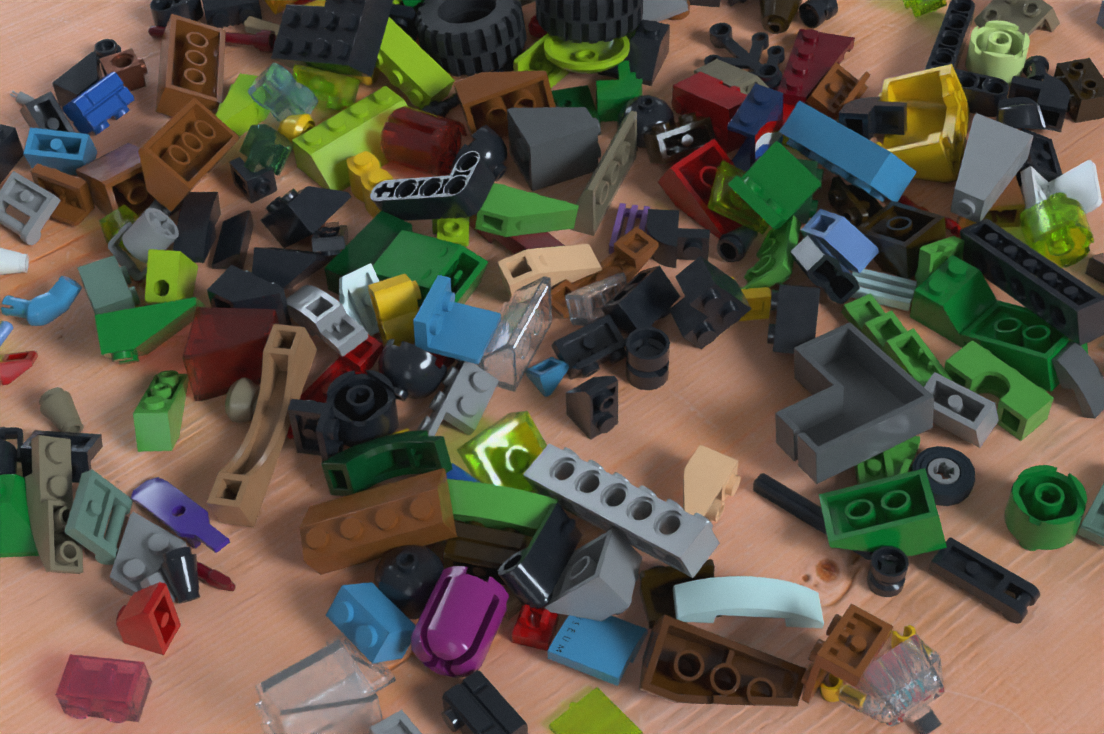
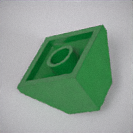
M17 474L0 475V558L39 556L30 525L25 478Z

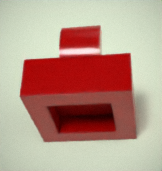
M522 605L512 632V643L548 651L559 622V614L552 613L543 608L535 609L534 607L530 608V605Z

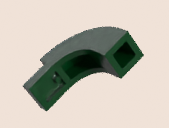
M427 430L396 433L369 440L350 447L321 463L330 494L335 496H348L362 492L377 483L397 476L424 474L442 468L447 473L453 469L444 436H428Z

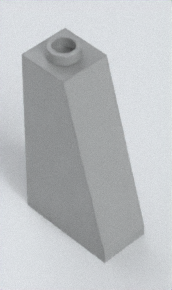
M976 113L972 121L957 178L950 212L976 223L982 221L1028 159L1033 135Z

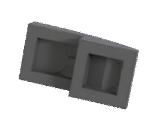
M1070 341L1052 359V363L1061 387L1074 390L1083 417L1095 419L1104 410V377L1088 353L1074 341Z

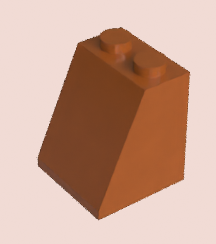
M130 143L76 169L78 177L87 181L93 203L118 230L128 222L133 223L155 200L146 189L138 152L140 148Z

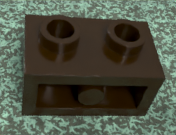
M1086 58L1057 63L1053 77L1062 81L1069 89L1070 100L1066 112H1069L1074 122L1079 123L1104 118V78L1092 60Z
M693 112L679 116V122L669 124V121L651 126L653 131L643 134L650 162L666 164L688 156L712 139L716 140L710 117L696 116V113Z

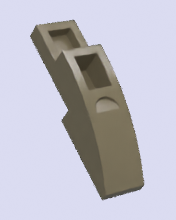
M38 435L31 439L32 474L25 477L28 513L35 545L46 572L83 573L82 545L64 532L73 505L71 440Z

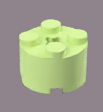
M1000 20L988 21L984 27L979 29L978 26L975 27L971 33L965 63L968 72L1003 79L1010 87L1013 76L1020 77L1023 73L1030 44L1028 34L1025 32L1023 35L1018 31L1019 26Z

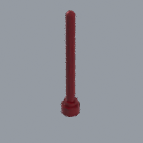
M151 26L148 33L152 37L162 38L166 27ZM261 30L256 32L255 35L226 32L225 43L250 45L254 46L255 49H259L260 52L273 53L276 34L272 30Z

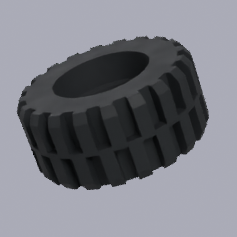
M425 0L416 14L415 26L420 47L447 73L456 77L461 75L469 77L481 72H491L495 68L500 69L504 67L507 62L511 63L518 54L520 55L527 40L520 0Z
M536 0V19L542 29L553 37L558 36L563 41L572 40L573 43L589 42V44H593L598 41L609 42L613 38L620 39L625 37L627 33L633 32L643 18V0Z

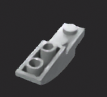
M305 285L286 298L290 318L301 327H305L312 337L314 335L320 337L342 357L369 338L365 328L346 313L343 305L338 300L315 286Z

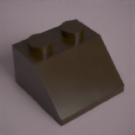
M891 201L857 227L863 235L878 247L879 253L873 259L882 271L906 279L914 276L918 269L920 248L946 238L945 216L895 201Z

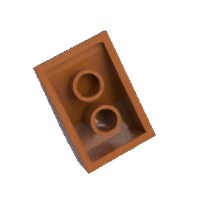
M546 71L481 72L453 82L471 137L479 128L485 125L494 130L501 138L507 136V109L556 107Z

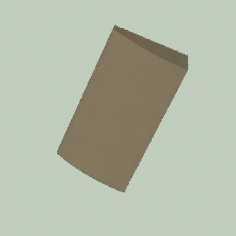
M630 111L626 115L576 203V205H579L575 226L571 230L592 236L596 233L636 159L637 112Z

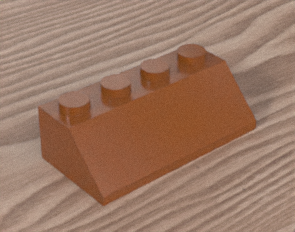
M171 14L161 41L155 112L174 117L194 97L210 111L218 108L219 104L222 103L226 30Z
M194 97L138 150L147 192L157 202L172 212L222 160L240 137Z
M444 468L309 506L300 525L304 562L322 575L382 558L388 551L396 547L415 544L425 546L457 537L446 470Z

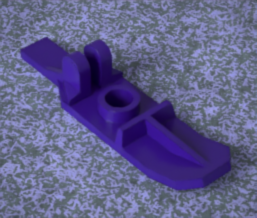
M156 477L145 481L133 490L131 499L134 503L145 508L159 522L161 521L173 530L177 536L186 538L194 549L203 543L217 553L230 543L229 538L210 525L208 512L168 481Z

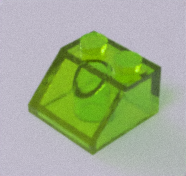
M521 411L508 413L463 444L457 451L471 475L481 483L532 492L533 489L523 474L547 447V444L529 412Z

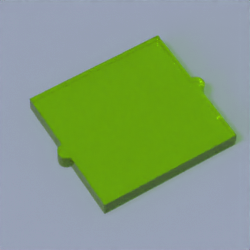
M598 687L577 703L571 702L569 709L549 724V729L554 734H643Z

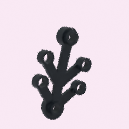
M717 23L711 26L709 30L711 43L716 48H725L736 58L709 55L704 59V65L718 59L740 69H749L750 73L757 75L770 89L780 85L783 76L778 65L785 60L784 48L781 46L770 47L767 50V63L761 64L759 62L762 51L769 47L768 34L764 32L755 33L752 36L750 53H748L733 40L732 27L729 24Z

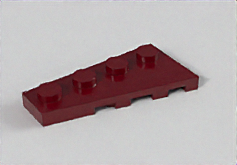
M799 29L778 91L783 93V103L796 105L800 100L807 104L806 100L835 62L840 64L844 60V54L853 49L855 38L818 32L814 29Z

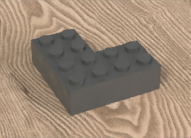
M849 322L794 348V378L812 396L775 413L776 443L793 461L798 460V466L816 484L933 428L934 396L852 323Z

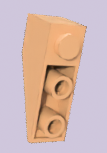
M589 244L526 249L497 261L502 283L514 307L550 292L565 279L572 283L602 270Z
M699 445L684 468L683 509L685 512L691 515L699 513L710 522L712 520L717 522L723 513L725 499L728 495L733 496L739 487L741 477L737 475L738 460Z

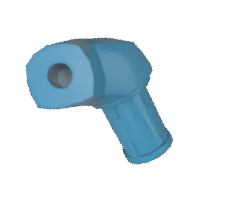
M61 276L47 293L38 295L31 300L11 295L5 296L2 304L10 305V308L1 307V311L6 316L24 318L31 326H44L57 319L70 308L81 291L82 286L71 278Z

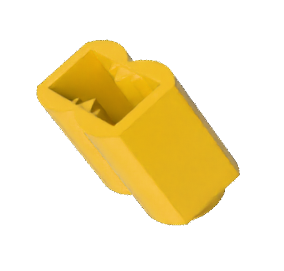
M364 151L347 158V168L353 195L365 203L366 211L374 218L380 210L370 198L371 191L378 183L385 180H393V177L386 170L380 168L378 159L372 153Z
M404 273L368 285L383 345L385 346L389 339H395L393 345L399 347L402 341L414 344L413 320L419 311L417 300L421 299V292L416 280L411 281Z

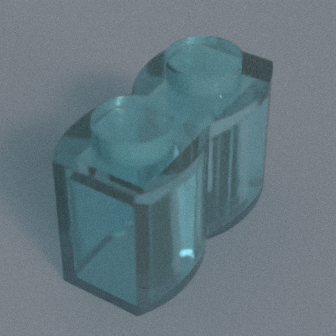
M274 62L254 80L248 89L251 98L263 108L270 110L279 122L286 119L289 115H310L318 103L317 97L309 88L296 82L295 78L286 68Z

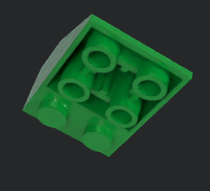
M401 230L372 267L379 281L404 273L411 281L416 280L421 292V299L417 300L418 307H421L438 275L451 278V292L455 293V302L465 304L481 283L488 261L461 244Z

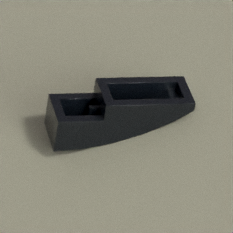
M190 192L184 199L177 223L179 236L174 241L173 251H181L194 263L205 262L216 239L215 225L221 215L218 192Z

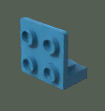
M438 275L413 320L415 346L431 353L479 364L501 321V314L455 302V293L451 292V278Z

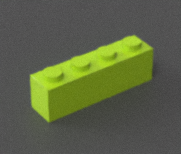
M389 17L375 67L388 77L390 83L398 87L413 105L422 108L434 100L437 102L442 101L449 95L455 80Z

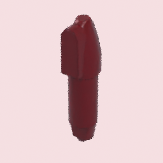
M197 561L199 579L216 589L235 590L236 586L230 577Z

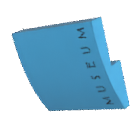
M569 615L547 651L548 659L618 686L629 663L634 662L648 634V629L614 616H610L603 621Z

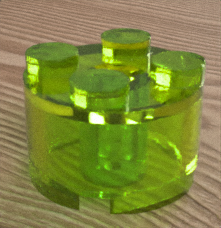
M1065 193L1052 194L1047 200L1035 204L1020 214V226L1025 244L1053 263H1057L1059 267L1064 268L1076 264L1090 252L1089 246L1091 242L1094 243V237L1084 207L1077 200L1067 198Z

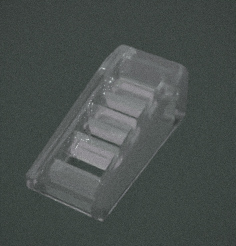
M625 273L615 274L565 295L571 323L573 325L586 326L606 316L601 308L613 297L611 287H614L616 295L627 284Z

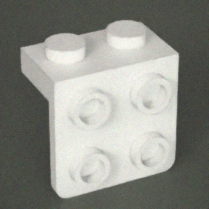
M1091 160L1085 161L1050 182L1044 179L1032 166L1020 172L1022 181L1020 190L1025 202L1024 215L1030 223H1036L1048 235L1092 212L1102 204L1096 165Z

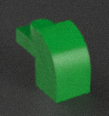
M629 60L622 61L617 65V80L596 81V106L600 122L617 121L618 114L624 104L632 98L642 96L643 80L636 79V73L630 72Z

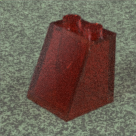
M196 307L182 357L195 401H205L228 393L231 385L243 377L249 378L257 385L261 384L263 351L273 324H279L276 310Z

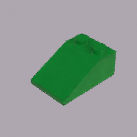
M196 297L97 314L95 315L101 355L112 359V362L119 361L120 365L139 362L138 356L148 355L207 311L206 305Z
M999 300L960 334L961 340L968 344L973 340L989 350L1008 366L1016 369L1032 383L1048 392H1052L1060 384L1052 359L1072 341L1028 308ZM1087 343L1081 345V347L1088 353Z
M925 468L819 494L826 533L831 548L874 552L883 546H893L902 550L906 556H914L947 548Z

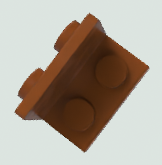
M852 603L843 616L836 614L826 631V635L829 637L826 641L819 639L810 653L808 660L813 663L808 666L801 680V684L806 686L801 700L809 704L819 689L820 683H823L829 673L857 687L889 638L893 626Z

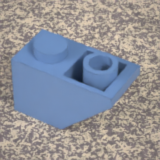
M819 209L801 229L804 238L807 235L817 238L831 254L839 258L847 269L859 274L879 253L878 247L845 217L823 209Z

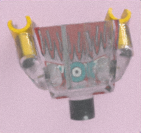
M912 625L904 627L903 636H900L897 631L892 632V649L873 661L857 687L850 684L843 685V680L831 673L829 674V682L834 687H828L824 683H820V693L824 700L828 702L840 700V702L880 723H886L890 727L910 718L920 734H928L942 724L929 706V703L945 693L942 684L941 657L919 638Z

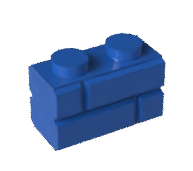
M111 72L64 105L62 110L70 121L74 122V126L80 133L88 134L93 131L97 135L110 126L107 120L112 116L117 120L130 111L127 105L134 101V96L123 85L124 83L117 73Z

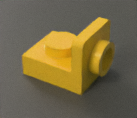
M769 287L741 289L751 310L741 317L739 321L769 319L771 305Z

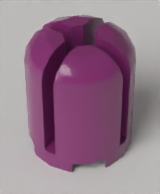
M452 566L443 570L411 635V650L418 660L422 661L424 666L435 673L453 678L468 677L480 669L507 610L506 602L509 598L504 587L494 578L489 576L486 582L476 576L466 574L468 567Z

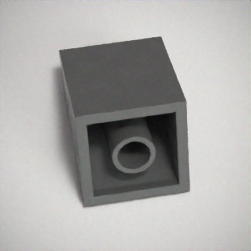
M586 107L507 109L509 153L532 192L595 171L598 165V158L601 157V149L598 144V135L601 134V127L597 118H592Z

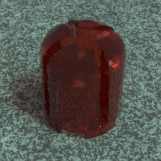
M403 106L393 110L388 117V122L384 123L380 146L385 158L392 164L433 177L451 174L452 170L450 168L460 151L462 135L467 137L465 126L459 121L410 106Z

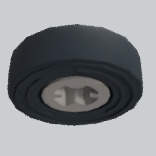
M936 446L927 448L917 455L911 466L910 472L925 468L936 505L950 506L959 504L969 496L975 484V468L970 459L962 452L950 447ZM937 473H943V476L948 479H942V476Z

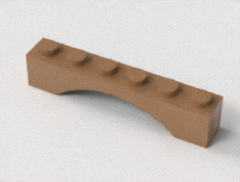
M273 324L263 351L260 391L251 425L236 455L218 472L207 501L208 506L223 524L246 527L255 526L291 424L287 410L291 399H300L317 351L305 327Z

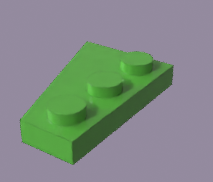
M794 215L779 230L771 229L756 254L760 260L754 267L747 270L744 278L748 282L743 288L740 287L741 289L771 287L776 283L782 284L789 279L794 263L791 250L798 244L802 224Z

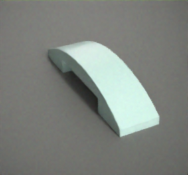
M727 576L684 582L673 587L676 619L683 622L714 623L717 615L785 618L786 627L822 629L824 626L819 593L793 582L765 577Z

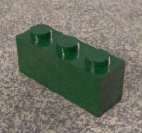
M381 210L346 245V248L324 268L328 290L339 295L340 277L370 263L373 266L401 230L413 232L412 224Z

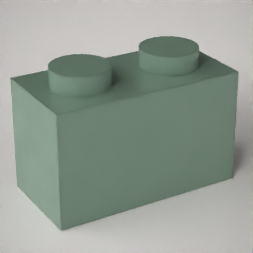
M115 255L77 267L95 315L136 308V305L141 304L135 287L128 288V284L132 282L126 266L119 267Z

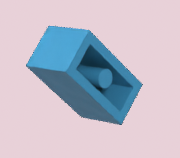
M30 128L23 154L31 168L39 163L49 168H55L60 172L78 176L76 169L94 161L97 156V149L89 134Z
M372 582L342 585L326 614L330 621L371 663L402 659L411 644V635L416 626Z

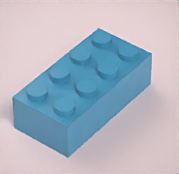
M800 100L779 131L789 138L786 143L808 159L818 161L825 169L837 176H841L847 182L859 189H863L881 202L885 198L898 202L917 172L890 151Z

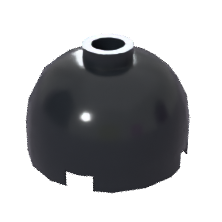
M650 95L638 96L630 99L622 107L618 114L617 130L630 111L637 112L638 151V147L646 148L643 134L653 131L651 126L666 121H669V124L675 123L674 114L664 100Z
M485 125L472 135L475 139L468 146L466 144L463 145L450 169L453 170L456 162L462 155L470 151H477L494 173L495 181L497 182L507 170V167L504 165L508 156L507 147L503 139L489 126Z
M395 339L387 340L378 360V372L385 375L391 381L395 398L400 401H406L407 397L421 399L435 392L447 373V367L443 364L442 368L439 369L434 365L437 360L436 357L413 344L402 341L399 347L393 345Z
M416 544L396 547L388 551L376 566L374 585L409 619H418L444 570V566L440 557L427 547Z

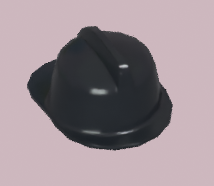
M1028 97L1001 99L997 104L996 121L1016 129L1031 128L1062 131V129L1046 128L1040 106Z

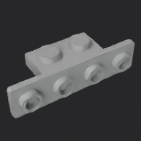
M455 359L458 361L456 366H452L448 370L442 381V384L446 385L443 392L439 391L429 405V408L433 410L430 417L426 416L417 431L427 430L428 436H435L444 419L470 436L476 430L499 380L473 363Z

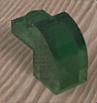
M267 124L251 125L239 152L248 157L244 167L250 171L258 172L270 166L274 170V174L279 176L293 149V144L284 135Z

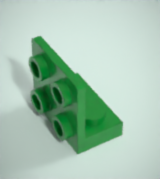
M776 141L742 177L736 175L727 185L773 229L779 230L821 186V181L780 142Z

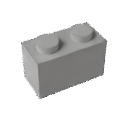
M934 372L924 386L934 396L933 423L981 448L999 421L995 403Z

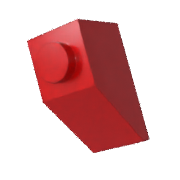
M158 582L134 592L127 605H124L119 610L116 625L125 644L157 654H165L181 626L167 584Z

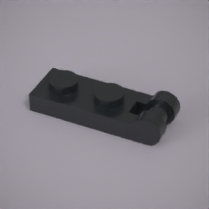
M949 537L946 541L947 548L938 551L931 560L929 570L1000 610L1003 616L1010 622L1021 623L1028 614L1027 607L1034 605L1040 597L1039 589L1027 580ZM1008 590L1014 593L1016 597L1013 598L1005 592Z

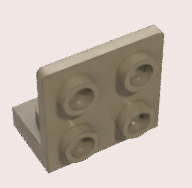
M992 0L974 19L975 24L980 28L984 27L988 21H1007L1019 26L1018 31L1023 35L1026 32L1028 36L1037 27L1042 28L1044 26L1053 32L1060 24L1053 7L1043 0Z

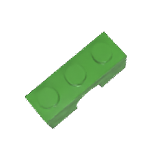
M973 340L946 360L944 369L953 382L977 394L988 393L1000 399L997 407L999 419L997 424L1020 441L1048 419L1054 397Z

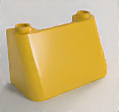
M944 65L884 79L882 92L879 93L880 101L907 102V131L905 135L885 134L883 145L880 142H876V144L890 151L917 171L913 178L943 183L957 181L964 156L969 123V106L953 65Z

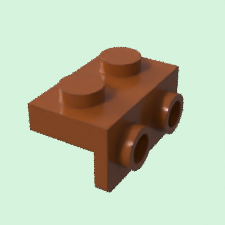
M835 62L806 102L817 111L836 121L843 106L853 99H859L867 90L868 86L865 85V82L870 77V74L866 71L858 80Z
M39 163L30 170L35 184L61 199L50 217L73 226H78L95 208L89 185L82 178L71 176Z

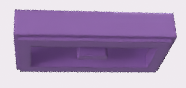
M620 203L609 243V254L614 252L613 243L620 238L625 217H629L625 234L634 228L636 218L641 219L639 228L646 233L647 214L650 207L644 206L643 210H638V205H632L631 209L626 208V204Z

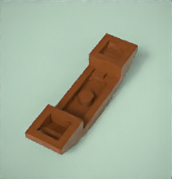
M636 226L613 243L614 252L600 262L601 271L579 279L574 283L565 279L542 297L543 302L564 319L594 308L615 294L641 270L659 247L658 242Z

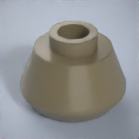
M243 377L236 380L227 393L225 411L232 422L239 423L252 421L260 386L249 378Z

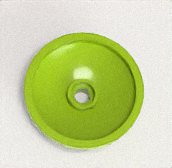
M551 35L544 41V54L549 61L561 69L578 74H594L613 68L621 63L630 51V42L627 36L620 39L613 38L609 42L598 41L593 44H589V42L573 43L572 40L563 41L558 36L553 37Z

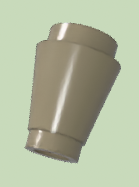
M57 387L48 390L41 396L39 400L41 405L40 412L61 432L80 433L83 430L84 426L81 423L69 392Z

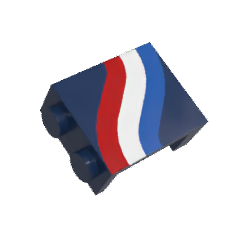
M756 83L727 125V130L747 137L732 159V162L742 175L753 166L774 142H783V134L779 132L783 127V93Z

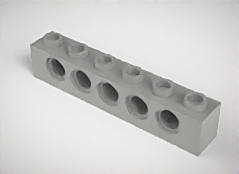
M549 443L523 474L535 493L558 499V504L561 508L606 532L614 528L630 545L692 578L720 544L712 531L713 524L705 516L699 513L691 515L685 512L677 502L671 499H667L665 502L659 499L649 488L643 485L637 488L631 485L623 475L617 472L612 475L606 472L597 462L593 460L586 462L580 459L574 451L567 447H564L562 450Z

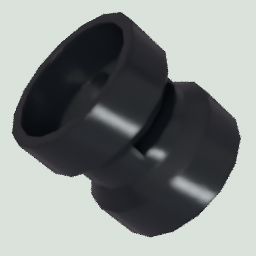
M808 0L799 7V15L802 22L807 27L813 29L823 24L825 20L835 16L838 12L836 0Z
M883 546L873 552L867 584L876 595L893 597L902 591L909 566L908 558L902 550L893 546Z

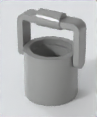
M148 208L133 224L128 222L109 241L108 249L115 255L120 266H126L129 275L135 281L146 279L147 267L140 272L137 265L118 244L123 240L124 246L135 258L147 263L148 250H166L178 238L179 231L175 223L165 213L155 208Z

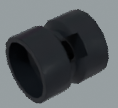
M643 327L634 330L627 337L626 377L628 382L638 389H658L668 380L670 341L662 330L654 327Z

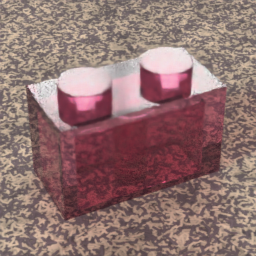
M70 654L55 695L64 713L72 718H105L113 723H123L125 721L139 722L152 680L144 662Z

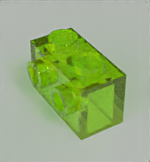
M294 64L288 93L300 95L301 102L317 105L318 100L327 102V108L343 111L344 106L350 107L355 104L360 80Z

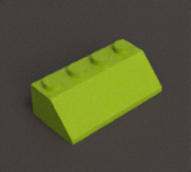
M384 86L293 139L292 143L296 164L301 171L322 188L343 191L350 186L347 158L368 151L378 159L380 167L426 139L405 100L390 88Z

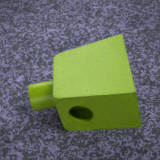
M149 249L145 302L153 305L192 298L198 265L181 251Z

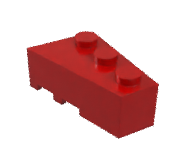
M698 72L673 85L671 100L673 110L681 116L695 112L696 116L710 117L716 141L726 154L740 148L747 138L727 130V125L747 97L746 94L741 93L740 87L735 85L730 88L724 86L722 80L703 72Z

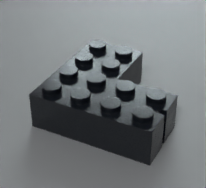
M326 0L324 7L286 4L271 59L294 70L372 77L394 0Z

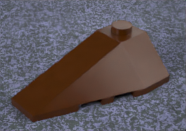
M663 615L654 621L643 655L639 689L674 703L798 706L804 686L801 684V680L807 669L670 616Z

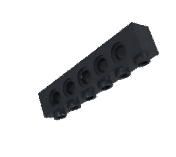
M984 219L960 230V238L965 241L963 261L979 269L984 278L1079 346L1104 335L1103 295L989 219Z

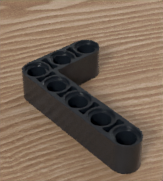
M951 0L925 70L952 64L965 93L969 113L997 117V104L999 100L1007 98L1009 85L1006 81L997 77L957 69L971 30L975 3L972 0Z

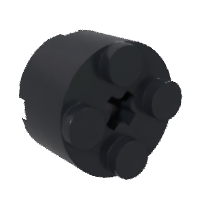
M366 370L367 374H355V371L346 372L337 377L328 387L326 403L333 406L335 419L339 420L338 437L340 441H343L344 445L353 447L369 440L393 434L399 426L396 398L392 383L385 375L377 371Z

